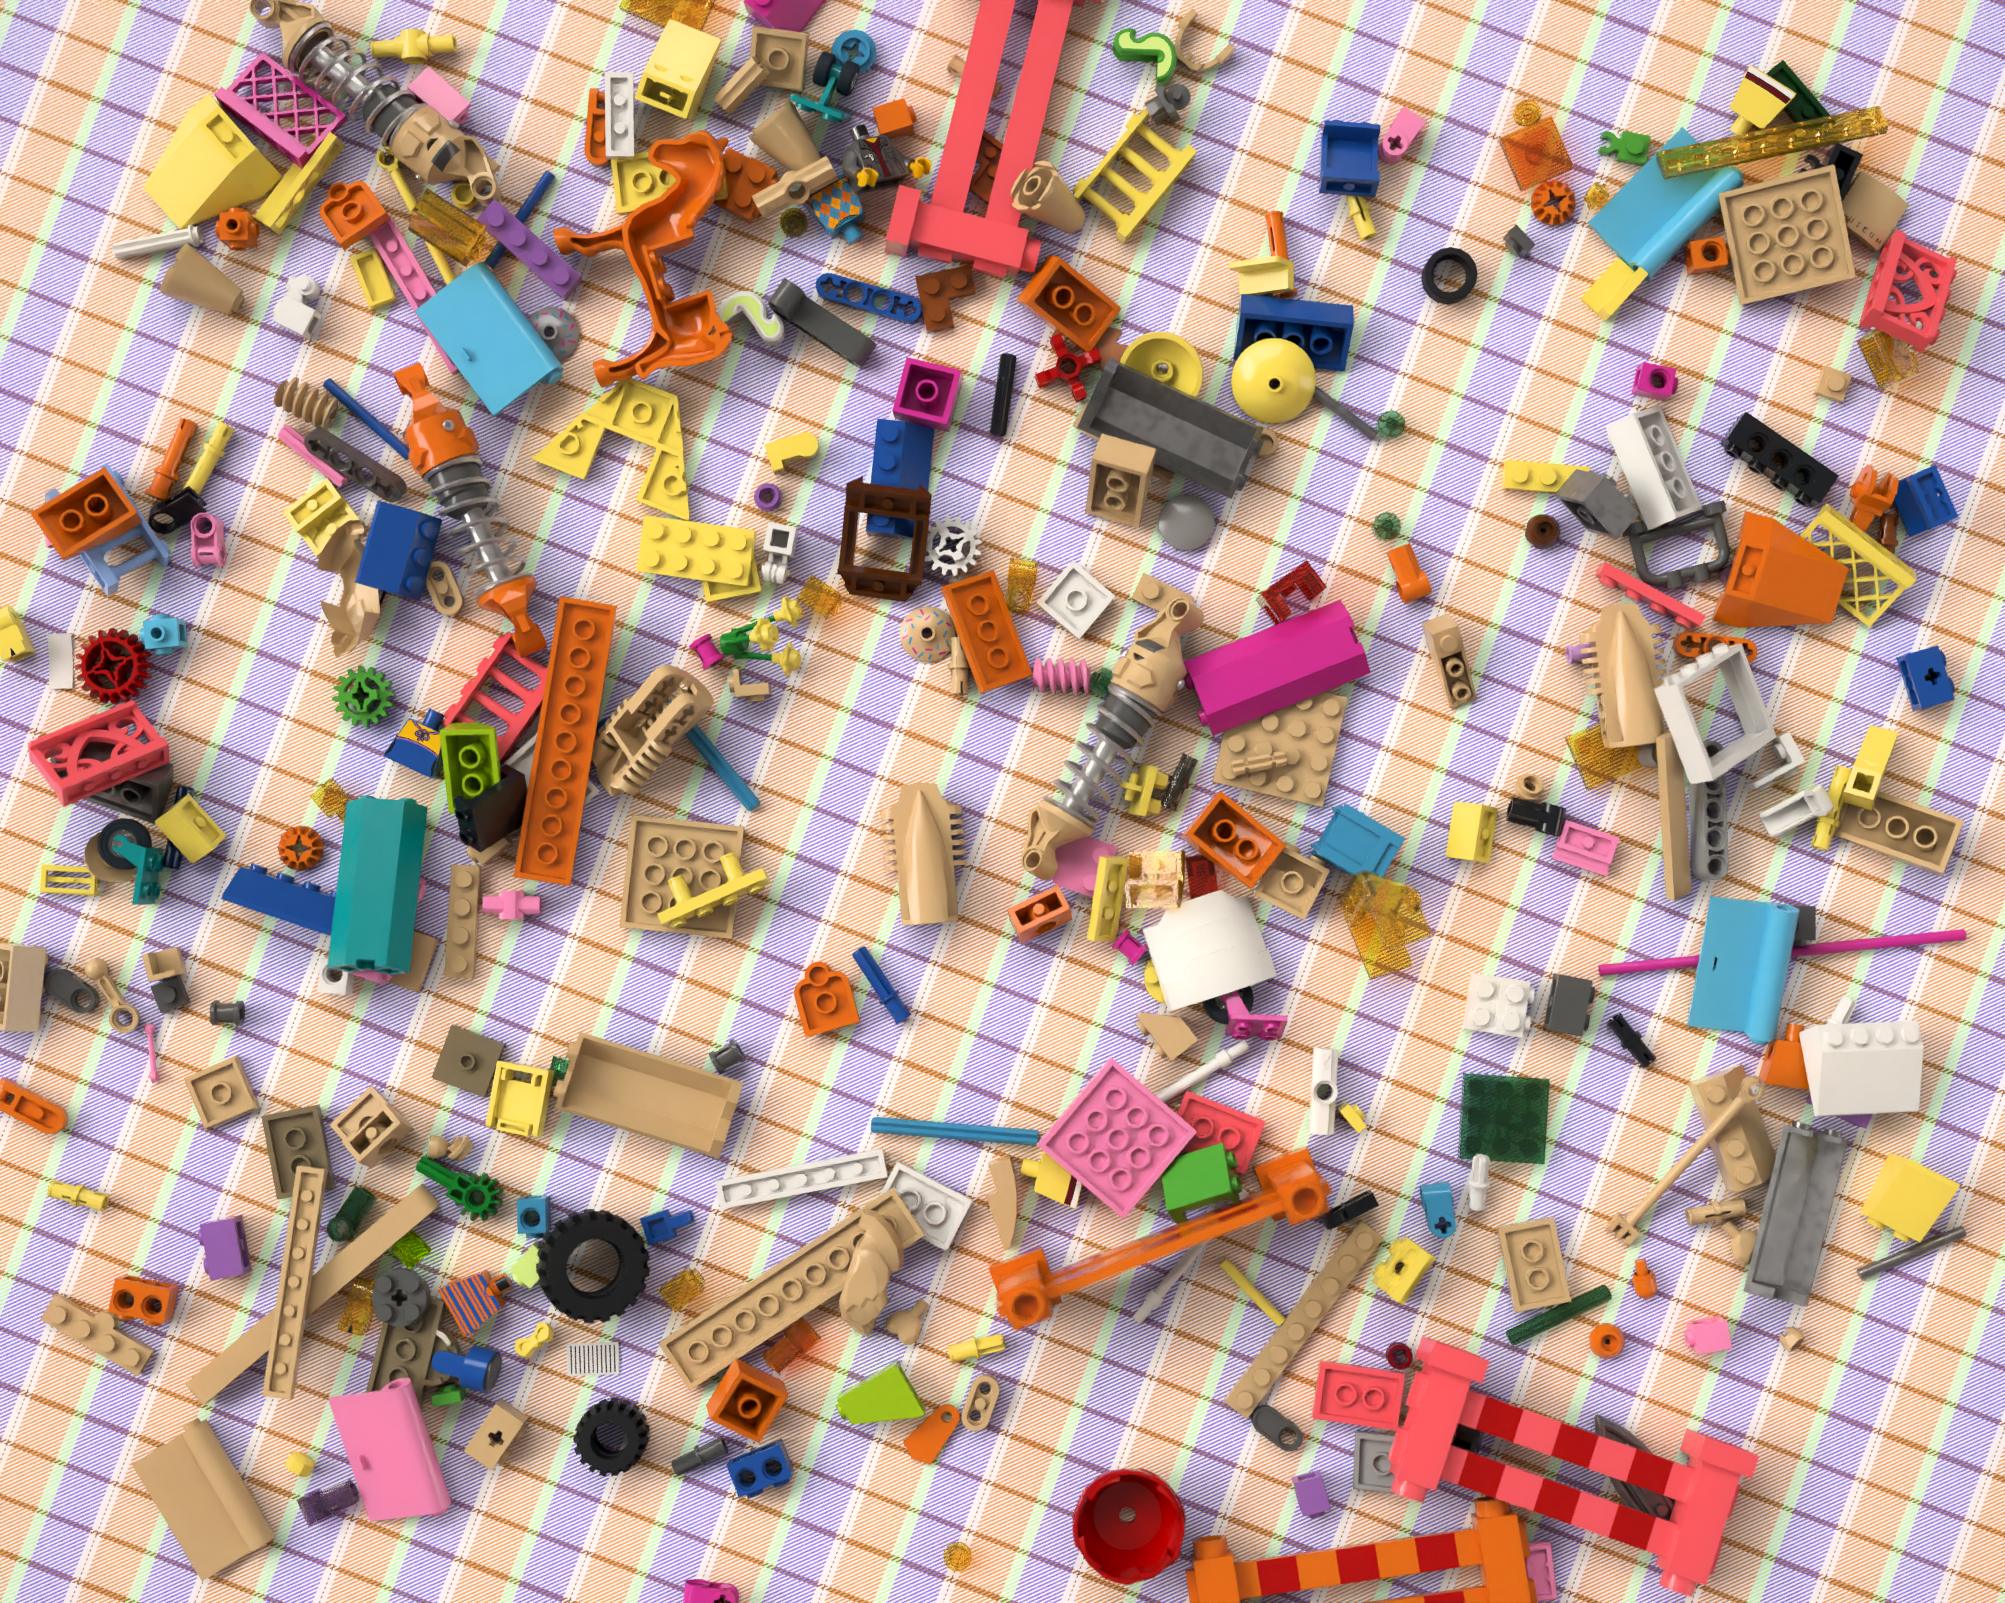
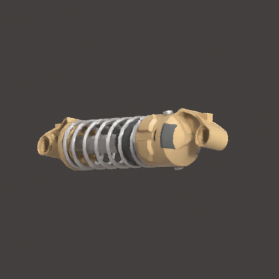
M251 0L249 5L250 13L263 27L281 29L283 39L282 62L284 67L292 73L299 74V78L302 80L312 77L321 70L322 72L315 84L316 92L324 93L335 83L338 84L332 96V104L335 107L345 104L351 97H354L355 100L349 109V119L356 120L363 116V120L366 122V133H376L382 138V146L389 147L390 152L398 160L416 173L415 177L418 180L427 182L430 185L449 181H469L472 194L481 205L488 207L494 199L500 202L502 193L495 173L500 169V165L487 155L475 136L463 133L458 129V123L453 120H447L430 105L416 102L413 91L409 89L400 91L397 78L393 76L383 77V70L380 64L376 62L367 63L364 51L360 49L350 50L348 38L342 35L334 36L331 24L323 19L314 5L297 0ZM271 7L267 15L261 16L264 8ZM340 40L344 42L346 51L336 55L331 50L333 41ZM356 53L361 56L362 65L354 69L348 64L350 54ZM315 66L309 73L303 75L304 72ZM368 67L377 69L379 73L378 79L372 83L364 77ZM327 75L331 81L320 88L323 79ZM384 81H391L395 87L390 84L382 85ZM342 89L348 92L340 101L336 102ZM360 102L363 105V108L357 114L353 115L355 108ZM492 186V192L488 196H480L482 188Z
M1178 597L1171 601L1164 609H1160L1152 622L1145 624L1135 631L1134 642L1131 647L1123 652L1122 657L1113 667V677L1110 681L1111 683L1107 686L1110 694L1103 705H1096L1100 716L1095 724H1085L1086 728L1100 739L1095 747L1082 742H1074L1075 747L1088 756V759L1084 766L1069 760L1063 761L1065 767L1077 775L1073 785L1059 779L1052 780L1055 787L1066 794L1062 804L1049 796H1043V800H1040L1038 806L1029 812L1028 835L1021 846L1023 848L1021 866L1025 871L1045 881L1051 879L1056 874L1058 864L1055 857V849L1057 847L1093 835L1096 828L1093 822H1099L1100 816L1088 805L1090 799L1101 803H1111L1110 795L1099 786L1101 780L1114 785L1122 784L1121 776L1110 767L1111 763L1115 762L1124 766L1133 765V759L1125 750L1143 747L1144 740L1142 737L1149 728H1155V721L1153 720L1155 716H1162L1166 708H1170L1177 700L1178 690L1183 688L1185 684L1183 679L1187 674L1182 658L1180 636L1186 632L1195 631L1204 620L1203 612L1185 597ZM1117 753H1120L1126 760L1117 758L1115 756L1117 755ZM1105 773H1110L1115 779L1105 776ZM1095 790L1099 792L1103 797L1095 795ZM1084 809L1087 812H1089L1092 816L1083 813Z

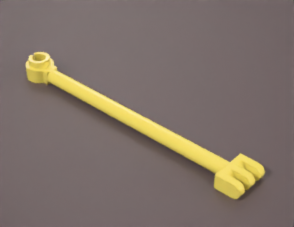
M384 147L387 154L394 157V162L390 165L386 164L387 156L381 149L377 152L376 160L384 170L390 173L446 285H448L456 278L399 167L401 161L390 152L389 147Z

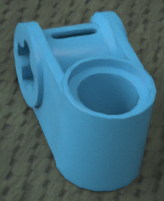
M1449 1182L1421 1185L1420 1196L1428 1229L1439 1238L1450 1237L1456 1229ZM1440 1217L1448 1222V1225H1444L1443 1231L1435 1227V1224L1439 1223Z

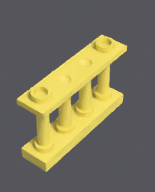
M1146 109L1140 115L1135 113L1129 119L1125 126L1128 128L1127 131L1086 180L1081 178L1072 190L1078 203L1083 198H1086L1116 223L1118 228L1116 238L1123 244L1128 241L1189 167L1197 153L1189 144L1183 151L1180 148L1176 150L1145 125L1149 114ZM1137 133L1170 159L1169 163H1171V166L1166 172L1158 171L1127 146ZM1119 154L1152 180L1151 184L1154 186L1147 194L1144 191L1142 193L1139 192L1109 167ZM1101 176L1134 201L1133 205L1136 208L1130 215L1127 213L1123 215L1091 189Z

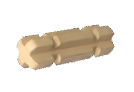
M1284 751L1274 752L1273 755L1264 754L1249 757L1244 761L1243 759H1238L1231 762V768L1236 776L1246 774L1247 771L1252 773L1272 769V766H1275V768L1286 766L1287 757Z

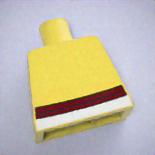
M1750 65L1730 106L1731 110L1739 114L1730 130L1744 138L1753 124L1762 130L1765 129L1795 98L1797 93L1757 67Z
M1043 1150L1040 1162L1023 1158L1020 1175L1036 1178L1033 1191L1076 1209L1082 1187L1081 1182Z

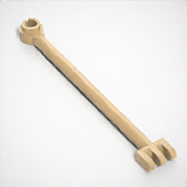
M1754 1075L1745 1077L1741 1082V1091L1738 1093V1096L1626 1218L1617 1212L1607 1223L1605 1229L1611 1232L1619 1225L1620 1227L1616 1230L1614 1236L1620 1239L1628 1232L1629 1234L1624 1238L1623 1243L1626 1246L1631 1245L1641 1234L1640 1229L1635 1226L1637 1222L1747 1103L1749 1104L1751 1100L1754 1101L1763 1097L1765 1093L1763 1081H1759V1078ZM1751 1086L1759 1087L1758 1092L1755 1094L1749 1093L1748 1090Z

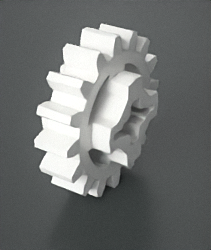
M946 515L944 523H941L938 518L935 519L937 527L932 528L929 526L928 528L930 535L927 537L926 553H929V555L925 558V563L933 561L932 571L935 572L938 568H941L942 576L944 577L948 571H952L954 577H957V570L960 569L965 574L968 573V564L976 566L973 557L981 556V552L975 549V547L982 545L981 540L974 539L979 533L978 530H969L971 526L970 521H967L964 525L961 524V516H957L955 522L951 521L949 515ZM948 528H956L963 532L957 535L950 533ZM939 534L941 538L940 544L933 550V541L936 535ZM948 540H951L952 543H959L956 545V552L952 553L950 549L944 550L947 547L946 542ZM970 543L969 554L964 558L962 554L963 547ZM948 558L953 560L955 564H945L939 560Z

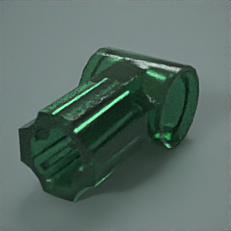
M356 1185L336 1216L329 1221L327 1225L328 1236L336 1242L353 1238L378 1198L367 1189ZM341 1220L345 1221L348 1225V1233L345 1236L341 1235L337 1230V1225Z

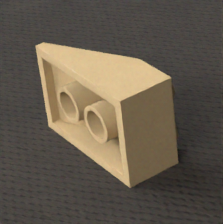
M1101 434L1092 456L1085 513L1139 528L1154 468L1156 449L1118 437Z

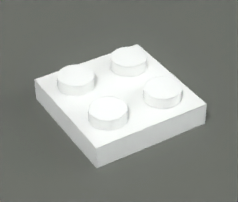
M1072 560L1036 604L1079 640L1116 596Z

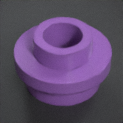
M765 483L756 489L754 501L761 510L766 512L774 511L782 503V493L776 485ZM767 493L773 494V501L765 502L763 500L764 495Z

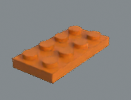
M994 570L945 585L941 588L980 694L1033 675Z

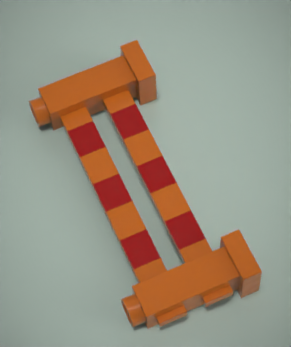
M1306 1146L1253 1165L1262 1192L1240 1200L1239 1204H1228L1052 1272L1042 1246L990 1265L989 1272L997 1290V1311L1000 1319L1007 1317L1008 1322H1011L1013 1330L1017 1331L1053 1317L1052 1306L1062 1303L1061 1295L1272 1216L1274 1222L1286 1218L1293 1226L1330 1212L1331 1210L1325 1195L1332 1193L1328 1181L1322 1178L1321 1174L1316 1171L1308 1148Z
M1488 1495L1474 1499L1476 1513H1471L1473 1528L1234 1562L1233 1554L1230 1548L1228 1549L1226 1536L1212 1535L1200 1537L1192 1541L1194 1554H1191L1193 1568L1185 1569L1190 1603H1240V1599L1472 1565H1479L1482 1582L1480 1586L1364 1603H1538L1534 1580L1532 1578L1527 1579L1524 1558L1530 1557L1525 1522L1523 1520L1518 1521L1517 1514L1510 1508L1508 1502Z

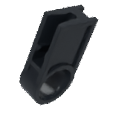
M188 486L151 508L149 512V526L160 534L172 533L174 530L190 522L195 515L205 513L206 509L204 507L207 503ZM167 514L174 520L170 523H160L154 519V516Z
M1367 1190L1330 1209V1212L1322 1214L1321 1219L1326 1229L1330 1230L1379 1206L1373 1192Z

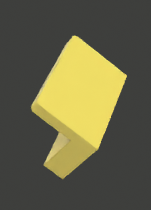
M1270 256L1229 263V269L1239 272L1240 296L1241 294L1256 296L1294 290V262L1279 256Z
M1617 258L1581 297V301L1603 321H1606L1646 278L1648 273L1641 267L1634 271L1620 258Z
M189 793L155 821L158 828L192 864L214 850L227 836Z
M1454 802L1446 856L1489 864L1498 808L1482 804Z

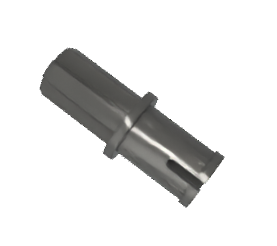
M722 1436L701 1447L696 1445L694 1450L672 1460L673 1471L677 1476H680L699 1466L705 1467L707 1462L727 1454L728 1448Z

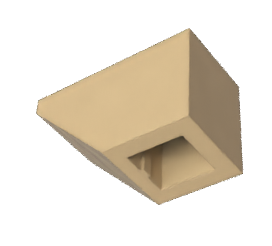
M1142 1011L1135 1014L1139 1019L1135 1024L1145 1037L1151 1034L1156 1041L1153 1047L1162 1059L1168 1056L1172 1061L1198 1041L1179 1016Z

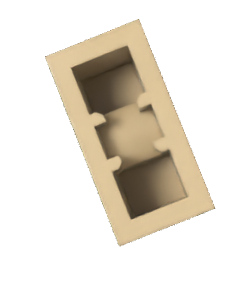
M501 1398L494 1405L463 1452L491 1471L497 1464L503 1466L512 1453L508 1448L513 1440L519 1442L527 1431L528 1427L524 1424L529 1417ZM498 1431L503 1433L499 1441L495 1439Z

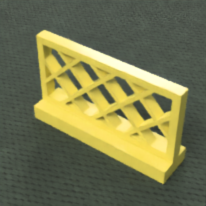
M1828 503L1824 505L1817 517L1799 535L1804 539L1808 537V541L1816 547L1830 546L1832 558H1834L1833 545L1846 544L1851 548L1852 558L1835 560L1841 564L1852 563L1853 577L1846 578L1844 583L1854 582L1855 596L1842 597L1840 595L1838 603L1868 627L1883 614L1906 588L1909 589L1917 580L1916 571ZM1820 524L1829 531V541L1812 542L1811 532ZM1833 535L1839 540H1833ZM1855 552L1861 557L1855 558ZM1869 562L1874 566V575L1857 577L1856 563ZM1878 570L1881 571L1883 575H1878ZM1891 579L1899 585L1892 593L1879 594L1878 580ZM1875 581L1876 594L1858 596L1857 582ZM1880 599H1886V600L1880 605ZM1876 600L1877 609L1868 617L1859 610V601ZM1855 601L1856 607L1852 605L1850 602Z

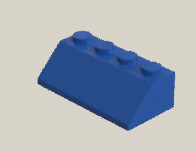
M1241 294L1233 360H1237L1246 348L1257 341L1268 338H1281L1300 346L1311 359L1315 369L1345 372L1354 326L1353 305Z
M877 419L871 484L918 490L919 484H921L928 491L934 429L906 421ZM867 514L866 533L870 536L913 540L915 520Z
M251 863L250 867L239 868L222 894V900L331 936L336 891L331 890V893L328 894L320 891V885L307 881L304 882V885L293 882L295 877L278 872L277 876L267 873V867Z

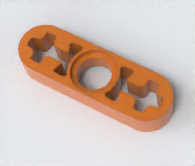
M1687 631L1677 635L1673 641L1674 652L1683 658L1696 659L1700 656L1698 654L1700 650L1702 655L1709 653L1708 644L1712 640L1718 641L1720 644L1725 643L1727 646H1729V642H1731V645L1740 643L1742 646L1745 645V650L1749 651V655L1746 656L1748 663L1753 662L1757 656V647L1749 639ZM1688 637L1690 643L1699 644L1701 643L1700 638L1703 639L1701 648H1690L1687 652H1685V647L1681 646V641L1686 640Z

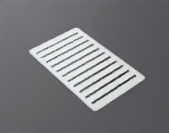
M618 1342L570 1343L566 1345L568 1376L612 1375L620 1373Z

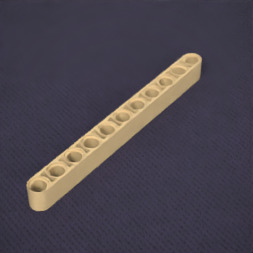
M423 1183L312 1276L306 1319L441 1206ZM275 1308L185 1383L203 1406L269 1352Z

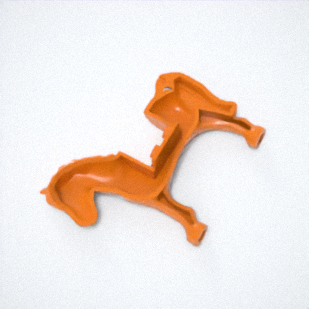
M700 130L686 135L683 139H660L655 141L649 149L648 159L653 166L669 172L677 180L661 197L642 204L631 212L621 225L604 232L578 234L567 226L553 229L554 239L562 256L577 251L590 258L600 252L611 249L623 250L642 284L648 301L652 326L650 337L642 349L634 355L617 362L606 359L593 362V370L601 388L611 386L615 381L630 380L637 374L641 379L645 380L653 371L662 367L691 366L710 362L721 357L728 350L732 342L731 330L716 314V307L710 290L671 302L675 300L674 292L671 285L665 282L663 274L667 273L663 258L659 257L684 248L694 240L693 229L698 220L706 214L715 198L721 192L726 175L723 151L729 143L726 137L716 140L708 131ZM715 326L716 332L710 335L713 332Z

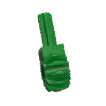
M423 1156L417 1163L416 1170L449 1189L445 1196L454 1200L456 1206L464 1205L465 1208L460 1212L462 1216L471 1212V1221H475L478 1216H480L482 1221L488 1220L489 1214L494 1216L498 1213L495 1205L500 1206L504 1202L496 1197V1195L504 1192L503 1188L495 1190L494 1186L498 1183V1180L495 1178L488 1183V1173H483L480 1179L476 1173L470 1174L465 1170L456 1174L426 1156ZM475 1190H481L484 1193L485 1202L483 1204H478L474 1200Z

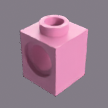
M1721 1316L1686 1322L1687 1330L1684 1331L1686 1345L1688 1348L1691 1347V1350L1698 1355L1732 1349L1728 1323Z

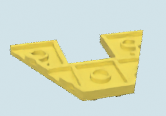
M633 378L618 381L614 388L603 394L598 399L599 401L586 412L580 414L562 433L557 434L553 441L531 458L533 461L586 481L606 429L655 448L656 451L636 501L682 520L690 521L679 397Z

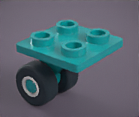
M824 51L817 61L812 79L814 84L826 87L820 100L803 94H791L790 100L795 101V107L809 113L811 111L816 113L818 110L823 112L822 118L835 123H842L843 120L851 119L852 113L830 105L835 87L839 94L849 96L852 93L859 75L860 66L850 60H847L843 67L835 64L836 56Z

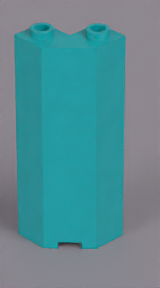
M364 795L359 796L357 800L347 802L327 968L348 973L371 970L391 976L410 972L428 808L416 804V800L410 798H401L399 800L377 799Z

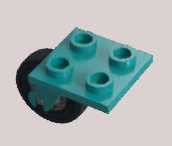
M117 819L110 822L103 828L98 838L100 856L108 865L116 869L128 870L137 867L132 904H154L155 899L159 898L161 890L158 877L159 871L161 872L164 868L163 849L152 847L151 835L140 822L133 819Z

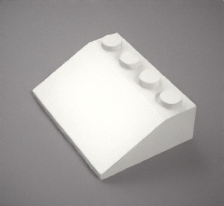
M1918 1021L1815 1025L1799 1033L1815 1117L1919 1111L1924 1048Z

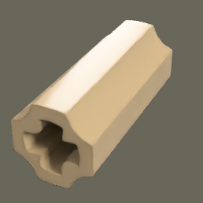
M752 56L713 98L724 111L731 115L770 72L756 57Z

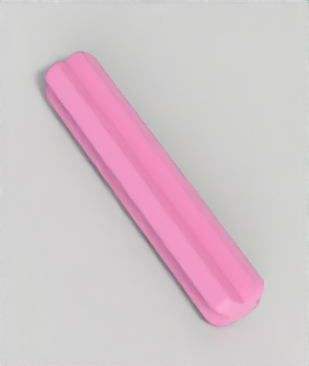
M285 425L280 429L278 438L334 484L342 487L348 482L349 477L308 452L304 444L305 438L290 425Z

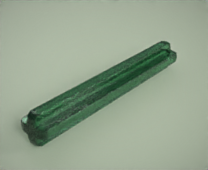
M1601 1285L1572 1299L1570 1302L1561 1304L1507 1330L1506 1336L1512 1345H1517L1611 1300V1292L1606 1285Z

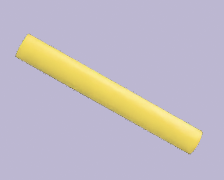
M1224 1258L1218 1266L1277 1326H1280L1286 1320L1227 1258Z

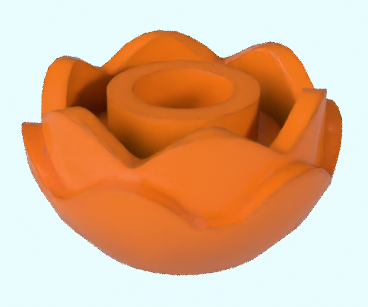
M1602 1323L1593 1329L1589 1335L1590 1349L1600 1358H1615L1624 1349L1625 1338L1622 1331L1610 1323ZM1607 1339L1610 1340V1343H1609V1344H1606V1343H1605V1341H1606Z

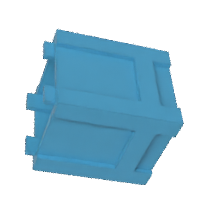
M1348 804L1332 807L1331 810L1335 813L1317 843H1310L1309 845L1313 848L1311 854L1368 888L1371 886L1377 888L1406 838Z

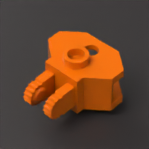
M1868 464L1860 471L1849 494L1852 497L1850 501L1854 505L1849 520L1864 532L1868 530L1867 528L1872 523L1875 515L1882 516L1885 510L1890 509L1897 494L1899 479L1894 474L1888 472L1881 479L1879 485L1876 486L1878 472L1874 470L1873 466Z

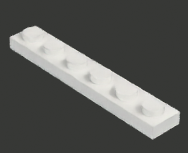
M883 1148L720 1179L716 1180L715 1183L720 1209H726L888 1177Z

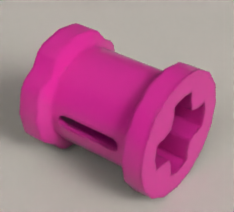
M706 634L689 645L690 650H694L702 661L704 671L715 666L725 658L724 654L719 653L712 643L711 634Z
M1128 929L1111 946L1114 950L1117 949L1130 960L1129 964L1132 966L1148 949L1146 944L1142 945L1131 936Z

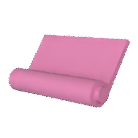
M410 1378L394 1380L384 1386L381 1391L335 1396L328 1400L370 1521L430 1514L432 1516H439L447 1512L452 1501Z

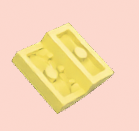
M328 478L324 479L283 511L296 532L303 537L318 558L324 546L338 528L349 520H361Z

